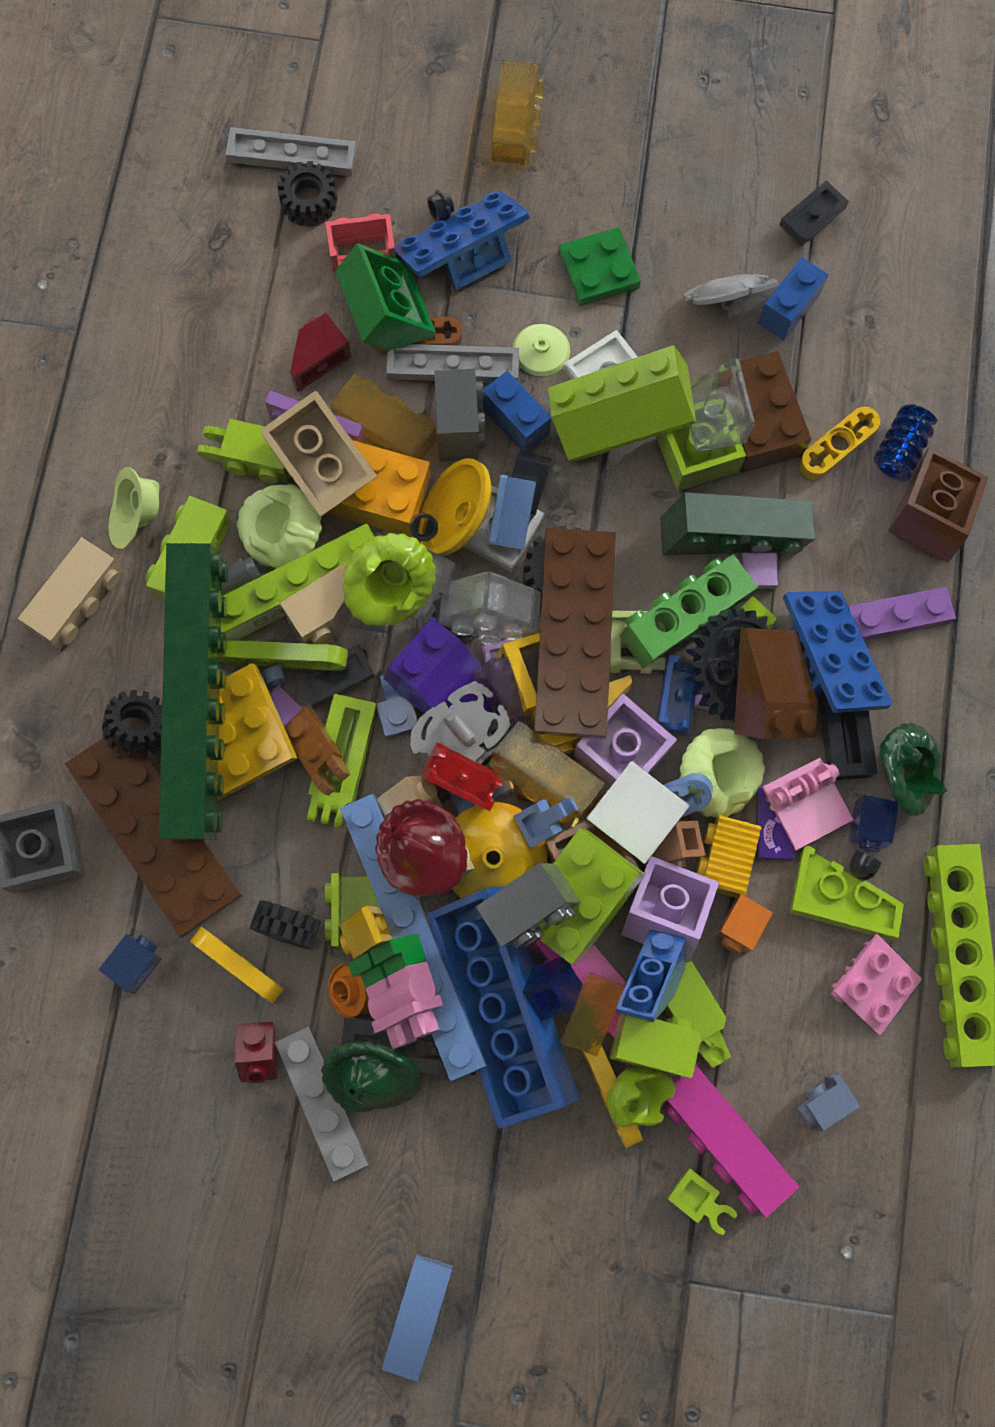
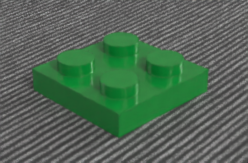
M620 227L559 244L558 252L579 306L640 288L641 280Z

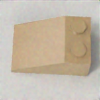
M316 390L260 430V433L320 517L377 478L375 472Z
M346 563L280 603L289 626L301 643L335 645V641L340 639L352 620L353 615L344 602L343 573Z

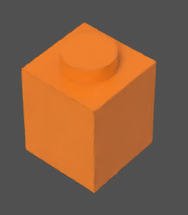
M741 894L735 898L715 935L723 939L721 945L733 953L740 955L742 951L745 953L751 952L773 912Z

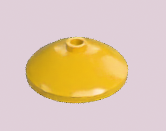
M471 458L459 460L448 467L432 486L421 512L429 513L436 519L438 532L433 539L420 541L431 554L446 556L460 550L481 528L489 509L492 494L490 475L485 465ZM421 518V521H420V525H419V533H420V534H422V529H423V524H424L425 518Z
M495 802L490 811L474 805L456 817V821L465 836L470 860L475 868L462 877L458 885L451 888L460 898H465L486 888L507 886L540 862L547 863L545 840L530 848L513 817L523 810L507 803ZM497 851L500 854V861L496 864L489 863L486 859L487 853Z

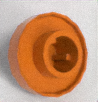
M348 963L335 967L330 974L328 982V995L332 1006L338 1014L345 1018L364 1015L369 1011V997L361 976L352 977Z

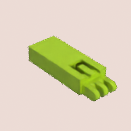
M334 694L325 728L343 755L342 760L347 766L350 775L344 781L333 776L332 785H334L335 790L329 796L323 794L315 783L311 781L308 792L311 798L307 814L308 821L314 822L318 809H323L321 824L328 825L332 812H336L334 826L343 827L344 817L340 808L355 802L378 711L377 703Z

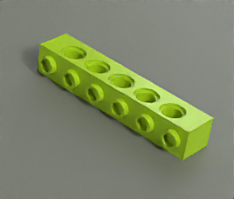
M980 844L937 845L927 850L923 867L925 875L930 877L931 891L928 892L927 903L929 911L934 913L935 927L931 931V940L933 947L938 949L939 963L935 967V976L938 985L942 986L943 1000L940 1001L939 1012L942 1022L946 1023L947 1037L944 1038L943 1042L944 1054L946 1059L950 1060V1067L995 1066V966ZM949 874L958 879L960 883L958 892L953 891L948 886L947 878ZM953 910H957L962 914L964 918L962 928L957 927L952 922L951 914ZM958 946L963 947L968 954V960L965 965L956 958L955 952ZM963 982L967 983L972 990L970 1001L964 1000L960 995V986ZM968 1019L976 1026V1035L973 1039L969 1038L964 1031V1024Z

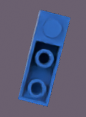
M654 930L649 931L617 1004L616 1013L651 1022L657 1019L675 996L685 971L686 938Z

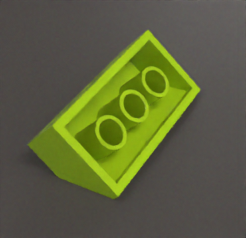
M674 345L548 387L551 417L570 463L696 424L688 365Z

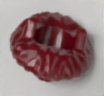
M415 799L413 801H405L402 805L393 807L392 811L386 815L384 821L380 823L379 833L376 835L377 845L375 852L378 855L377 862L381 868V873L387 878L392 888L411 896H435L448 893L452 887L460 883L462 875L467 870L468 852L465 836L452 813L446 811L442 806L436 805L434 802Z

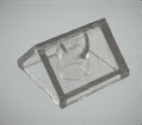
M733 358L690 383L696 424L690 425L695 450L697 451L746 443L755 423L740 361L737 358Z

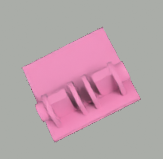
M821 757L762 787L795 851L853 821L847 806L834 784L836 777L839 776V770L834 764H824Z
M876 934L870 942H864V948L856 958L851 960L852 967L846 966L844 969L846 975H842L839 981L831 986L833 991L830 995L839 1003L845 1002L873 1031L881 1036L922 978Z

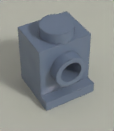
M840 1074L828 1075L825 1077L829 1083L827 1086L824 1082H820L804 1093L807 1099L799 1103L800 1106L796 1110L807 1127L813 1126L815 1130L824 1131L861 1107Z

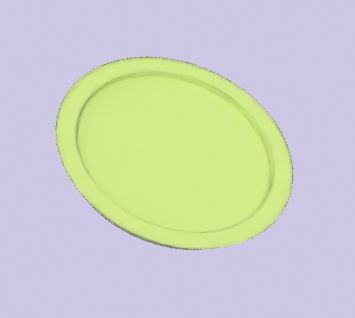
M534 324L524 328L518 333L512 348H519V368L530 375L538 377L551 376L559 372L570 357V344L567 337L558 328L548 324Z

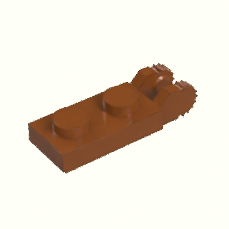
M304 706L284 728L295 753L310 778L323 794L329 796L335 788L326 773L332 770L336 777L344 781L350 775V772L342 760L343 755L315 711Z

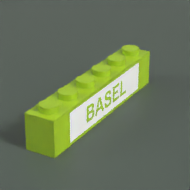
M366 523L223 595L222 597L227 598V617L221 618V632L226 633L227 640L238 641L284 618L285 614L280 605L282 601L345 564L355 548L374 538L368 524Z

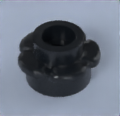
M435 190L434 195L428 196L427 204L432 218L436 222L450 219L451 213L454 212V204L448 193L444 194L440 190Z

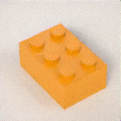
M352 440L377 475V478L327 514L361 524L367 523L371 527L396 534L402 533L412 537L409 524L412 517L421 511L431 481L430 462Z

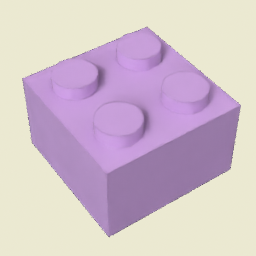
M622 694L608 709L606 739L583 737L576 745L574 755L612 786L631 761L650 774L672 749L677 739L627 696Z
M651 856L644 872L646 875L640 882L621 936L644 944L650 930L686 938L685 961L690 962L700 941L719 882Z

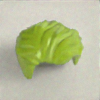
M640 1067L625 1069L616 1078L607 1095L609 1113L615 1124L626 1127L632 1124L653 1126L662 1123L664 1115L660 1113V1109L665 1101L673 1098L675 1084L672 1078L663 1072Z

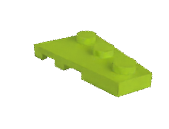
M809 845L801 848L790 914L872 936L878 934L881 938L891 941L899 938L904 907L902 902L867 881L862 882L844 871L845 867L835 861L830 862L821 857Z

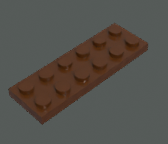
M546 528L534 734L606 739L616 532Z
M102 738L66 762L65 765L179 937L182 938L242 895L204 840L159 839L160 774L148 757L141 758L140 752H136L135 758H130V752L126 750L123 755L117 753V745L111 749L108 746L109 739L104 740Z

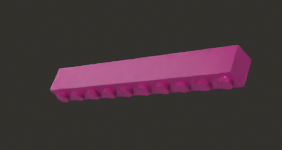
M541 940L530 945L529 950L531 953L537 949L546 960L542 963V966L555 981L561 978L569 987V990L565 993L579 1010L585 1006L593 1018L589 1022L602 1038L609 1035L614 1041L620 1013H616V1007L627 983L593 944L580 963L571 965ZM696 1064L692 1078H678L668 1075L675 1084V1093L673 1098L665 1101L666 1105L662 1108L675 1125L681 1122L691 1133L687 1137L688 1141L701 1155L707 1152L716 1164L712 1169L726 1185L732 1182L741 1192L737 1199L752 1216L757 1212L759 1215L767 1218L800 1188Z

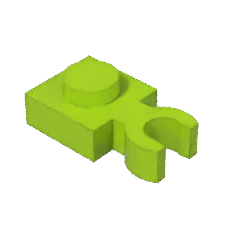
M690 1168L686 1169L666 1197V1199L696 1223H699L704 1215L708 1217L709 1226L720 1235H724L726 1231L718 1225V1215L726 1212L734 1219L738 1216L732 1207L726 1204H716L714 1201L720 1192Z

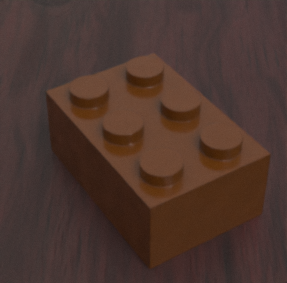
M779 351L716 367L710 382V389L714 399L722 396L746 454L740 469L741 473L803 456L812 438Z

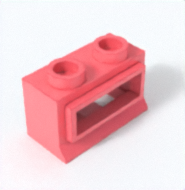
M370 214L367 217L338 218L335 221L326 222L333 274L336 273L335 270L347 256H339L338 246L385 240L386 250H379V252L396 258L390 214Z

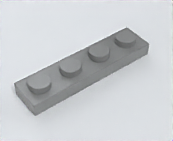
M230 127L225 156L228 163L287 169L291 165L294 170L297 169V162L302 161V166L307 167V161H313L314 168L319 163L323 165L324 171L328 169L331 174L352 176L357 147L356 141Z
M409 344L389 350L387 353L386 374L387 379L435 381V370L475 369L476 382L492 383L507 370L518 381L519 348Z
M311 1027L304 1028L275 1042L333 1182L369 1165L346 1110L333 1100L331 1094L326 1090V1085L322 1082L323 1074L321 1068L324 1065V1058Z

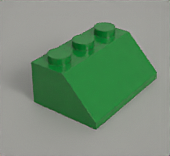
M357 243L335 272L362 342L368 346H375L389 351L433 337L436 331L410 269L397 258Z

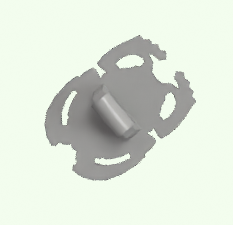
M736 274L710 280L703 285L692 288L684 293V300H693V304L696 305L722 302L724 310L740 314L744 309L743 296L749 295V292L753 294L779 286V283L775 278L765 281L769 279L768 276L761 274Z
M475 681L457 689L447 698L453 704L450 708H448L446 702H442L421 716L411 731L410 746L414 754L422 752L430 756L436 742L477 761L484 753V749L479 745L484 742L487 749L493 747L511 726L510 718L507 716V711L504 710L502 705L498 706L500 716L496 713L487 712L484 709L482 694L490 698L493 697V692L489 691L488 687H484ZM466 694L478 696L476 701L463 703L460 701V698ZM429 717H433L427 727L425 740L421 739L422 729ZM496 719L498 728L489 737L487 735L488 728L491 725V721Z

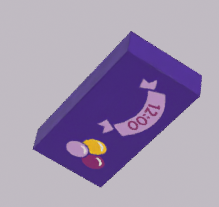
M759 787L756 800V825L761 826V831L756 847V859L792 861L794 859V847L763 788Z

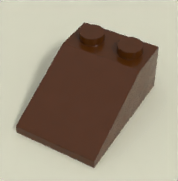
M928 447L894 514L888 532L926 551L929 555L949 563L970 534L988 477Z
M741 628L734 734L763 739L815 738L818 702L797 631Z

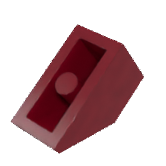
M327 313L318 318L309 319L298 331L290 370L293 385L297 392L351 358L349 341Z

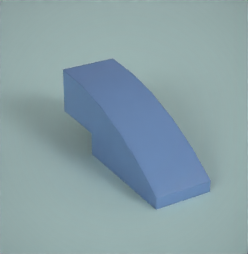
M416 1254L382 1366L383 1371L418 1382L450 1279L452 1265Z

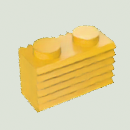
M720 815L716 818L714 824L708 823L703 843L709 844L706 858L700 857L696 873L718 881L716 893L734 898L741 894L746 895L761 826Z

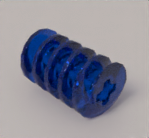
M915 404L900 407L891 423V428L886 432L885 439L882 440L879 450L876 451L873 457L876 467L892 479L903 482L908 481L912 476L911 470H914L917 466L916 460L920 459L923 455L922 449H925L929 444L928 438H931L934 434L932 426L938 421L935 415Z

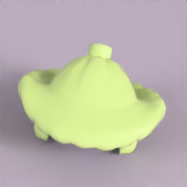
M292 484L271 485L247 497L244 505L239 510V519L236 522L238 535L243 542L245 550L260 565L279 568L313 551L315 543L319 539V533L322 530L320 522L322 518L302 490Z
M727 728L707 729L693 739L692 743L688 745L686 753L683 754L680 778L692 773H700L707 776L713 785L712 798L708 806L697 812H701L705 817L718 818L719 815L728 817L731 814L740 812L755 797L765 773L763 754L758 749L757 743L748 736L736 735L734 730ZM692 785L687 795L695 793L700 798L704 789L697 790Z

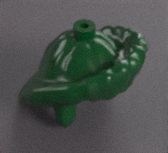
M902 723L899 727L892 729L880 744V758L885 778L898 806L909 816H919L924 814L927 806L930 805L931 800L935 796L934 794L944 795L947 792L944 783L939 780L942 754L936 741L923 727L917 726L914 723Z
M360 1040L352 1041L332 1049L330 1054L325 1057L324 1065L321 1068L323 1074L322 1082L326 1085L327 1092L331 1094L333 1100L339 1103L344 1110L367 1112L374 1109L398 1106L412 1099L421 1088L420 1071L410 1062L409 1058L402 1054V1047L392 1049L391 1046L386 1047L382 1043L376 1044Z

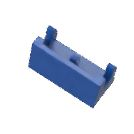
M669 655L665 664L656 722L669 733L689 736L696 696L692 695L691 692L697 684L696 682L686 680L687 677L694 674L693 669L685 667V663H681L680 657L676 655Z

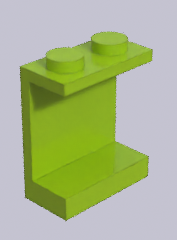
M331 873V883H325L326 905H331V919H325V940L331 941V947L335 950L343 949L339 941V935L343 934L340 925L359 909L367 905L380 907L368 876L341 877L339 873Z

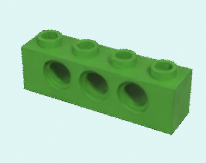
M734 554L724 561L720 557L714 559L703 568L705 574L699 578H696L694 574L689 576L677 586L680 591L672 596L668 592L662 594L651 603L653 609L645 614L642 610H639L624 621L627 627L619 636L643 669L698 632L700 624L709 623V616L720 615V611L730 610L758 588ZM707 586L713 587L717 592V596L712 595L708 591ZM681 603L687 604L691 608L692 614L686 613L682 609ZM655 621L663 623L666 632L657 629Z

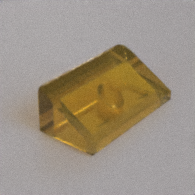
M592 971L589 972L561 1043L597 1056L625 986Z

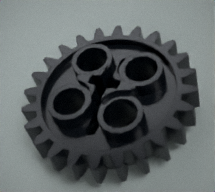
M744 608L720 611V615L709 616V623L698 626L702 635L691 636L692 641L697 645L696 648L686 650L689 655L693 656V661L685 663V667L693 669L694 672L686 680L696 682L697 684L691 694H702L703 697L699 705L710 706L709 714L720 715V720H733L735 722L741 628L777 629V625L766 626L767 616L757 617L755 610L744 611ZM732 636H733V638H734V647H732V644H731V637H732ZM717 665L719 667L720 672L719 677H717L716 675Z

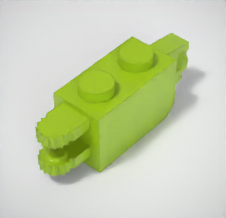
M229 419L227 429L213 426L204 427L203 437L222 443L221 448L203 444L198 445L196 452L198 456L222 463L224 469L231 474L237 476L255 475L268 483H278V481L288 483L290 477H292L260 433V430L265 426Z
M691 960L690 962L687 961L685 962V971L676 994L664 1010L670 1019L677 1017L694 1022L693 1029L703 1032L698 1054L710 1068H714L731 1057L720 1032L725 1027L726 1016Z

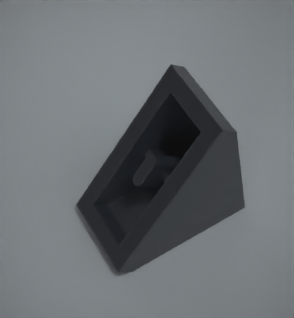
M520 450L516 457L511 478L536 482L531 514L536 515L552 458Z

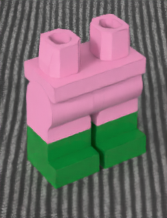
M418 933L390 939L348 963L352 977L361 976L369 997L368 1009L372 1018L376 1020L372 1022L374 1032L386 1031L392 1049L409 1045L417 1041L416 1038L440 1030L433 1010L443 1006L440 994L435 996L434 981Z

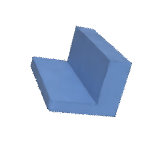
M500 475L489 544L524 550L536 482Z

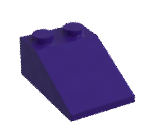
M433 617L388 666L383 678L395 691L423 714L442 702H446L448 708H450L453 704L447 698L457 689L475 681L484 687H488L489 691L493 692V697L490 698L482 694L484 698L483 707L487 712H493L507 695L460 639ZM466 694L460 698L461 703L476 701L478 696Z

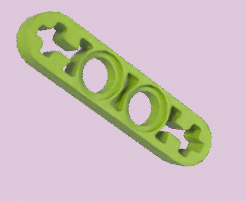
M227 640L226 653L221 654L220 661L234 666H247L252 663L258 667L268 668L281 665V668L341 671L346 669L348 650L340 646L328 644Z

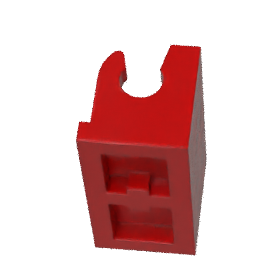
M436 742L420 773L426 780L488 811L492 809L495 803L492 798L495 789L501 788L503 784L498 772Z

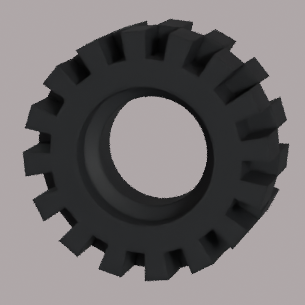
M302 161L297 162V169L295 170L290 165L287 167L288 175L282 172L280 175L281 182L278 181L277 185L283 213L287 214L288 219L292 222L296 218L297 224L303 226L304 220L307 221L308 226H314L313 220H317L319 224L324 223L323 216L325 215L329 219L332 216L331 210L335 211L337 207L336 186L334 178L331 177V172L328 169L324 171L323 165L319 163L314 168L313 161H307V167L302 166ZM306 187H313L320 191V194L312 200L304 201L296 198V193Z
M131 690L130 696H127L125 691L119 693L118 699L114 696L110 700V704L106 706L102 724V736L104 740L109 739L108 746L113 749L117 745V753L123 755L125 750L129 751L130 758H135L136 752H140L141 758L147 757L148 751L152 754L156 753L158 747H161L162 704L159 705L160 698L154 696L152 700L148 699L149 692L143 691L142 696H137V690ZM126 718H139L147 722L149 728L146 730H133L125 726L122 721Z
M259 900L249 929L275 940L311 950L321 921L289 907Z

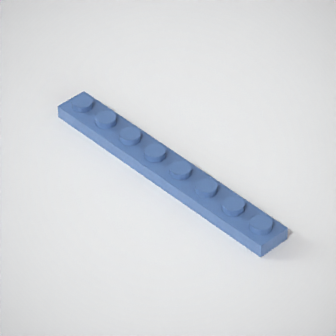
M370 794L341 807L340 810L392 938L395 939L418 933L434 981L435 996L440 994L443 1006L433 1010L440 1030L431 1034L450 1081H455L486 1067L487 1064L417 896H411L392 888L387 878L381 873L375 847L377 845L376 835L379 833V825L385 818L376 796Z

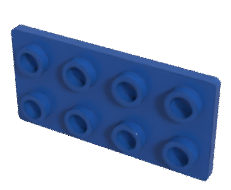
M492 192L487 194L478 203L459 209L450 219L434 222L425 231L404 238L400 244L395 246V254L418 277L445 265L451 286L458 290L512 261L504 232L530 219V215L525 208L504 192Z
M840 591L787 592L783 596V600L794 623L790 630H795L798 633L816 698L824 691L834 713L888 709L893 704L842 593Z

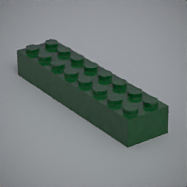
M166 543L159 839L217 840V833H221L223 829L222 811H217L218 796H223L224 792L223 775H218V760H223L225 753L224 739H219V725H224L225 705L220 703V689H225L226 671L225 668L220 667L221 654H225L227 649L226 633L221 632V618L227 617V598L222 597V583L228 582L227 562H223L221 554H218L211 543Z

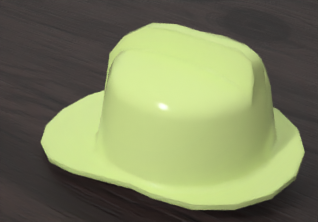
M131 467L122 468L117 475L114 499L109 516V537L111 543L118 549H124L129 546L136 535L137 529L151 522L156 517L159 509V483L155 480L139 477Z

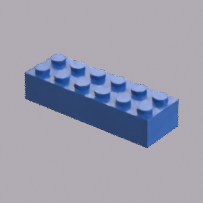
M505 886L486 888L427 913L436 944L487 1064L486 1067L479 1069V1073L498 1129L581 1100L529 947L525 948L522 946L518 949L515 946L501 947L476 908Z

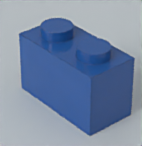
M801 257L765 302L758 324L784 341L820 296L829 274Z
M508 370L483 389V410L521 450L530 451L550 435L552 417Z

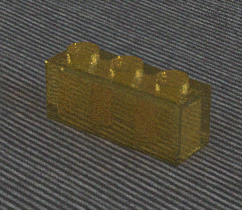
M502 60L492 136L493 162L529 165L530 152H537L538 133L533 132L534 125H540L542 105H536L537 98H543L545 78H539L540 64Z
M353 374L330 404L334 415L363 425L365 439L378 448L423 460L437 441L436 426L427 415L414 413L408 409L404 401L394 395L389 397L381 392L378 385L368 378L363 380Z
M520 721L493 751L489 765L499 778L504 781H511L522 789L523 794L533 802H539L545 798L551 808L572 796L578 809L558 820L564 824L568 823L572 827L579 824L598 800L605 786L603 781L541 736L534 734V731Z

